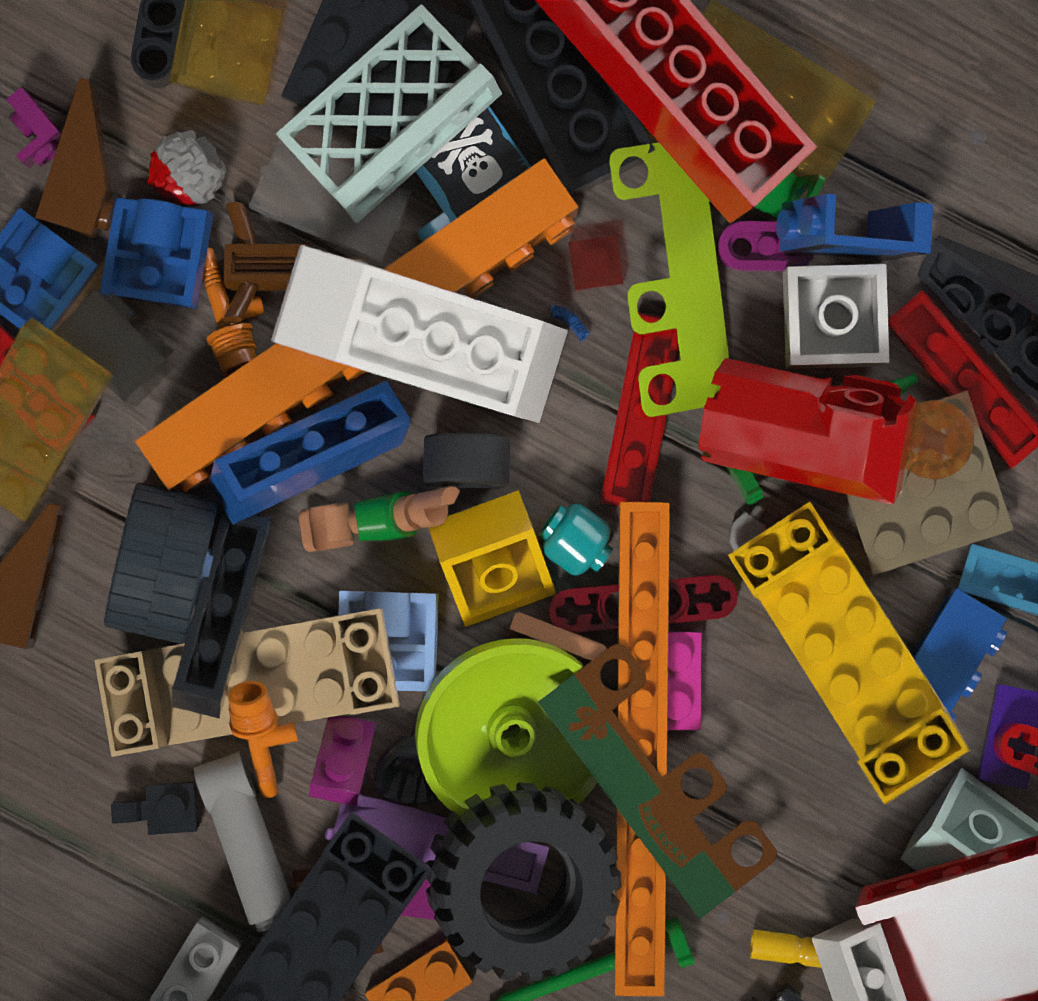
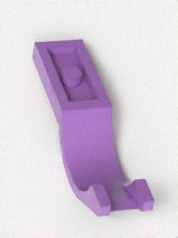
M360 794L357 807L341 803L334 829L327 827L325 838L331 840L350 812L353 811L426 863V861L435 860V854L430 849L435 834L445 837L449 829L444 823L446 817ZM533 841L514 845L503 851L493 860L483 880L536 894L549 847Z

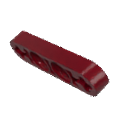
M707 575L669 579V587L675 589L680 595L681 606L675 614L668 616V624L723 618L728 616L737 605L738 593L736 587L724 576ZM714 582L718 583L720 590L728 591L729 600L721 602V610L713 611L710 603H695L698 613L687 614L689 596L685 589L686 584H695L693 594L709 592L710 584ZM619 584L560 591L552 598L549 604L551 622L554 626L572 633L618 629V620L611 619L606 614L604 607L607 597L612 593L619 592ZM588 594H599L597 611L602 621L601 623L590 624L592 614L578 615L574 625H567L565 617H557L556 608L564 606V598L574 597L576 605L591 604Z

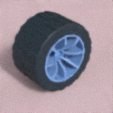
M141 482L135 484L103 620L105 627L180 644L186 642L196 597L199 596L203 578L209 577L213 556H210L212 549H209L208 545L218 505L215 499L176 490L169 491L167 488Z

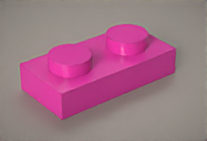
M668 632L667 730H701V632Z

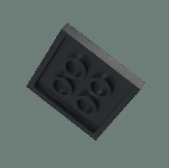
M322 0L281 97L288 102L305 108L421 4L462 47L472 26V20L426 0ZM424 22L408 36L407 50H432L433 32ZM441 41L440 50H449ZM397 60L379 61L371 70L370 83H395ZM406 60L404 83H429L431 61ZM439 61L438 83H447L456 61ZM362 77L356 83H362ZM343 93L335 101L334 115H359L361 93ZM369 93L368 116H392L394 93ZM403 93L401 116L420 115L427 108L428 93ZM437 93V98H439L442 95V93ZM344 125L356 131L358 129V125ZM367 126L366 135L387 144L391 138L392 126ZM400 126V131H402L406 126Z

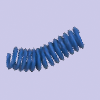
M553 305L550 306L551 318L564 320L567 325H570L569 328H572L571 331L575 330L573 333H577L575 336H578L580 342L587 338L590 331H588L586 326H583L584 323H581L582 320H579L577 315H574V312L570 313L571 310H567L566 307L563 309V306L561 308L554 305V308Z

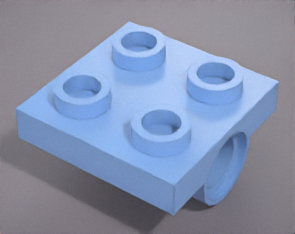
M339 591V616L383 609L397 691H427L436 678L439 594Z

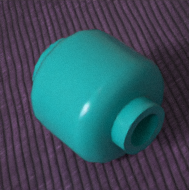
M579 503L571 504L567 508L559 505L549 516L538 534V537L543 540L541 546L542 554L574 576L583 574L589 567L597 572L613 551V547L607 544L611 532L610 525Z

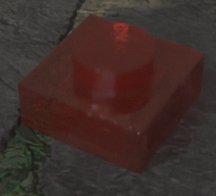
M617 236L568 242L575 292L623 285Z

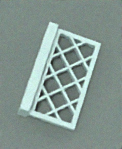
M421 4L281 128L276 135L357 224L501 96L502 92L487 69L481 63L478 64ZM424 22L433 32L432 50H407L408 36ZM441 41L449 50H440ZM381 60H397L395 83H370L372 68ZM406 60L431 61L429 83H404ZM439 61H461L469 70L455 83H438ZM362 77V83H356ZM343 93H361L359 115H334L335 101ZM369 93H394L393 115L368 116ZM403 93H428L427 108L418 116H401ZM437 93H443L439 98H437ZM308 125H324L322 148H301L293 138ZM333 125H358L356 148H331ZM392 126L390 141L381 149H365L366 127ZM400 126H406L402 131H400ZM312 158H321L320 167L312 160ZM330 158H355L354 173L337 187L329 178ZM364 158H370L365 164H363Z

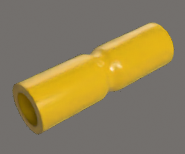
M753 929L749 958L787 964L801 963L804 966L821 968L811 937L800 938L793 934Z

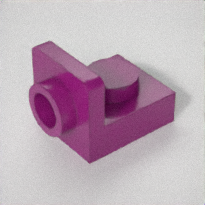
M19 87L6 99L15 110L9 118L27 138L31 137L34 133L37 137L24 147L16 157L28 168H31L36 163L39 167H42L54 159L62 131L34 98L22 87Z

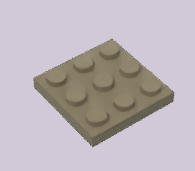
M968 391L916 407L902 490L894 505L846 494L873 575L1014 530Z

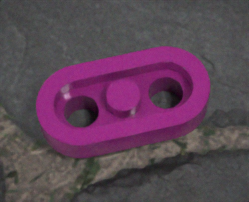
M741 221L733 223L722 232L717 245L718 255L722 263L729 269L738 272H783L787 267L807 266L814 257V255L799 253L789 257L783 252H779L780 238L776 232V222ZM738 239L746 240L750 244V253L746 256H738L733 251V243Z

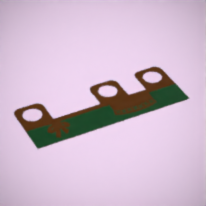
M616 644L539 700L538 703L698 918L701 919L769 867L776 860L777 851L759 825L754 821L742 822L713 845L709 842L693 818L725 794L727 789L726 781L710 759L702 753L691 755L664 777L660 776L612 711L642 688L646 682L645 672L629 650L623 645ZM611 659L625 661L632 671L629 685L619 691L606 688L600 678L602 666ZM691 768H703L712 777V789L702 799L689 798L681 788L682 777ZM743 835L756 837L763 848L760 861L750 867L738 865L731 854L734 841Z

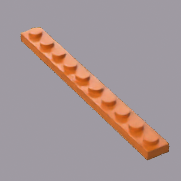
M620 502L618 644L625 646L645 672L646 682L642 688L617 706V718L660 776L664 777L667 774L669 503ZM618 659L617 691L626 688L632 678L630 666L621 659ZM616 808V854L618 857L616 868L621 872L622 887L615 890V896L619 899L620 904L615 916L614 994L615 996H664L666 873Z

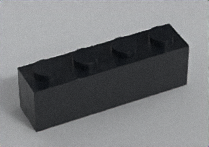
M223 509L210 556H213L209 577L203 578L172 687L171 707L220 719L269 541L270 518L252 515L232 525Z

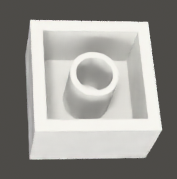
M886 264L787 267L783 271L786 369L877 367L889 363Z

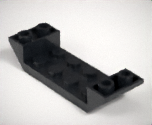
M351 811L323 850L321 857L219 1001H340L433 868Z

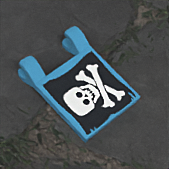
M489 106L416 170L418 176L444 211L443 214L419 230L418 235L422 241L434 235L531 168Z

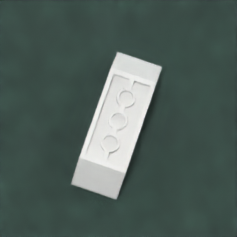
M300 245L271 341L539 423L568 330L363 263Z

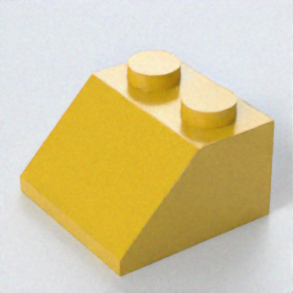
M519 490L447 516L443 524L428 528L465 627L556 594Z

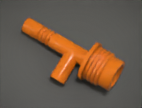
M207 248L203 282L205 283L218 330L208 335L206 340L208 345L212 347L215 360L219 362L222 375L229 376L257 357L255 352L257 347L252 335L254 329L252 324L249 323L237 324L223 321L231 303L220 274L213 248ZM259 296L253 297L243 319L264 314L262 301Z
M245 681L238 683L228 692L229 728L236 737L248 740L259 794L263 798H272L278 794L279 789L269 747L297 742L295 722L277 725L278 715L273 709L272 701L268 696L265 685L258 681Z

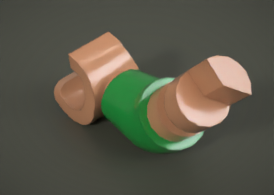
M449 486L418 494L400 491L355 502L354 510L350 511L348 502L303 509L299 513L303 546L308 552H316L352 546L355 543L354 535L358 534L359 541L396 540L413 536L419 529L443 524L447 519L448 505L454 504L460 490Z

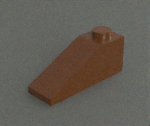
M79 78L35 218L42 223L98 240L101 229L108 231L111 226L115 203L110 202L112 188L96 89L89 80Z
M49 503L0 562L1 644L23 649L34 647L66 506Z

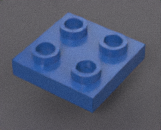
M116 198L100 294L197 309L213 213L207 210L181 207L158 200L138 199L137 201Z
M19 207L0 233V315L43 345L100 267Z

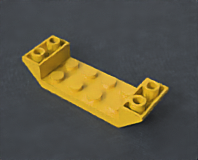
M808 502L728 555L752 595L763 604L859 757L858 764L883 804L886 805L970 751L948 710L850 557L811 502Z

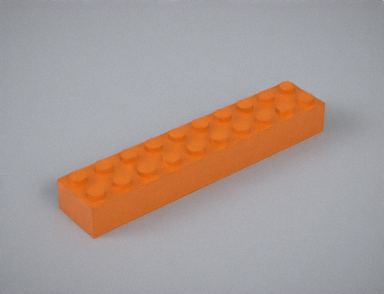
M544 158L383 270L476 299L494 286L492 276L505 267H507L510 273H513L535 257L533 255L535 252L533 248L547 240L550 245H553L574 230L575 222L573 220L577 218L578 206ZM276 343L135 440V443L169 491L176 490L193 494L209 483L210 471L213 469L214 460L251 444L264 434L268 436L294 424L290 416L304 406L310 412L315 410L334 396L330 389L345 378L352 384L369 372Z

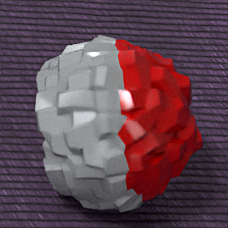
M193 130L182 133L176 132L168 137L163 136L156 145V149L150 153L151 161L149 163L147 183L153 187L154 191L160 193L162 198L168 203L197 207L215 197V192L222 187V181L225 178L224 175L227 169L223 161H219L216 148L205 137L196 138Z

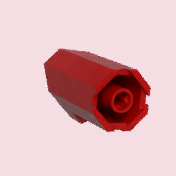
M725 358L715 371L711 383L721 386L720 390L716 391L713 398L707 397L698 446L700 451L704 452L701 455L704 462L894 505L902 490L917 400L911 395L908 396L906 401L900 398L902 389L895 383L864 376H844L843 385L831 386L832 378L819 379Z

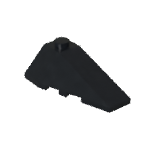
M939 235L935 238L931 246V254H927L917 276L955 318L965 319L982 337L979 344L988 354L994 351L1011 369L1012 373L1009 377L1021 390L1038 400V275Z

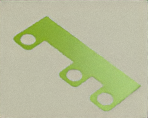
M659 142L652 143L655 151L649 154L650 144L616 149L612 152L609 159L613 191L616 197L621 200L659 194L670 278L634 284L630 287L627 294L631 326L636 333L647 334L677 329L681 361L645 367L641 370L638 377L642 409L650 417L703 408L707 397L713 398L716 391L720 390L721 387L711 384L715 371L725 358L729 359L709 199ZM631 156L641 158L648 168L647 180L641 187L634 189L625 186L619 176L622 162ZM648 291L658 292L664 298L666 305L664 315L654 323L641 319L637 311L639 298ZM659 374L669 375L676 384V395L667 405L655 404L648 394L650 381Z

